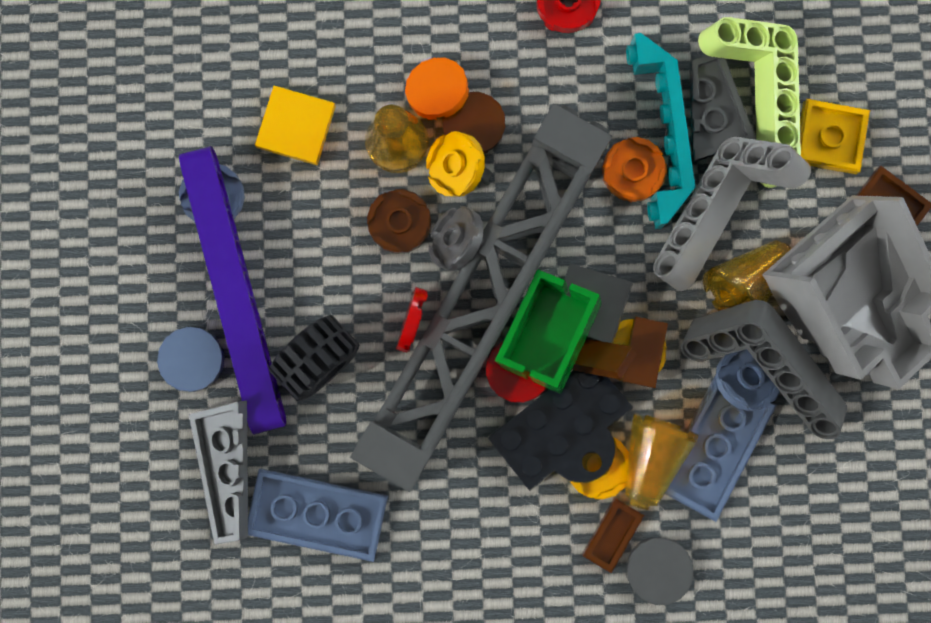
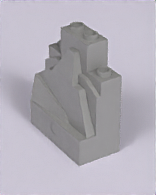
M852 195L762 274L778 305L801 338L816 343L821 355L828 358L836 374L859 380L869 374L873 383L900 389L918 370L930 361L931 323L928 315L931 314V256L903 197Z

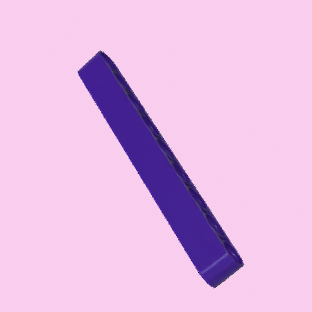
M212 146L179 154L182 175L242 401L247 400V422L252 434L256 435L285 427L287 425L286 414L277 380L269 371L272 361L218 157Z

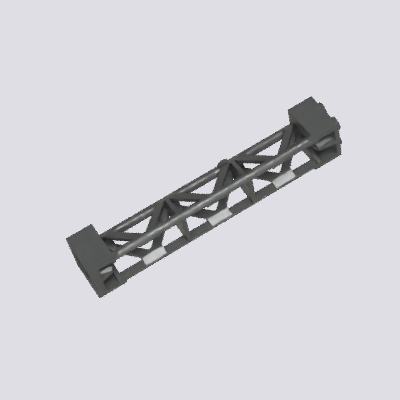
M553 103L534 136L532 147L484 228L478 251L473 259L461 268L374 421H370L350 456L351 459L408 492L415 486L612 138V135L607 133L608 130L603 125L595 121L586 122L579 118V114L569 106L561 105L559 107ZM550 166L573 178L562 198L558 195ZM534 169L537 173L547 213L501 227ZM541 234L529 256L504 243ZM496 252L522 267L509 291L505 288ZM484 259L497 305L448 320L479 263ZM490 323L475 350L447 335L452 332ZM441 340L471 357L455 385H453ZM431 349L437 366L444 399L396 414L397 406ZM429 415H438L421 445L389 428L390 426Z

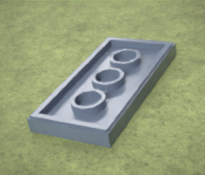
M714 376L656 489L717 522L777 405L770 403L763 409L754 411L736 408L726 401L718 390Z
M260 468L248 515V535L374 562L388 495Z

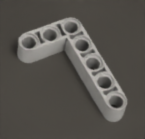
M731 137L725 140L718 148L653 265L655 275L677 291L687 290L698 277L750 182L755 181L786 188H797L803 185L810 177L811 166L787 144L742 137Z

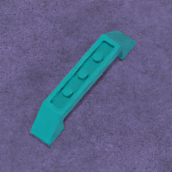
M635 33L630 45L626 46L627 63L633 66L634 75L659 72L656 74L655 83L658 93H662L663 104L660 105V119L662 124H666L668 135L664 137V149L666 155L671 156L672 167H669L668 170L669 183L671 187L675 186V190L656 192L651 197V202L647 203L649 221H654L655 230L662 229L670 221L695 189V180L678 60L644 34Z

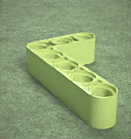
M723 17L703 30L699 35L698 43L704 54L711 57L754 62L756 140L790 145L801 156L798 39L795 31L787 25L732 17ZM761 183L764 187L767 188L777 187L775 185Z

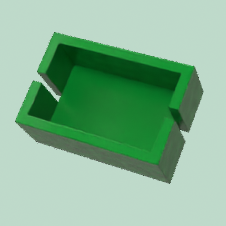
M537 269L495 359L496 363L501 368L525 379H528L530 376L534 383L561 394L602 305L600 294L571 283L568 290L565 280Z

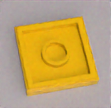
M273 86L255 147L318 166L336 108L335 103Z
M806 99L803 102L800 118L801 157L813 167L850 174L860 173L870 110Z

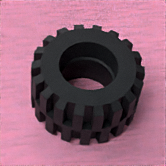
M333 315L325 316L310 324L294 337L275 357L269 371L296 401L305 400L323 388L348 365L357 354L360 344Z

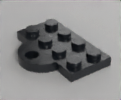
M573 370L561 394L549 389L488 439L529 491L555 471L571 482L589 483L601 478L611 467L615 454V444L608 428L631 411L633 406L608 377ZM589 453L597 454L602 460L600 469L595 472L587 471L582 465L584 456Z

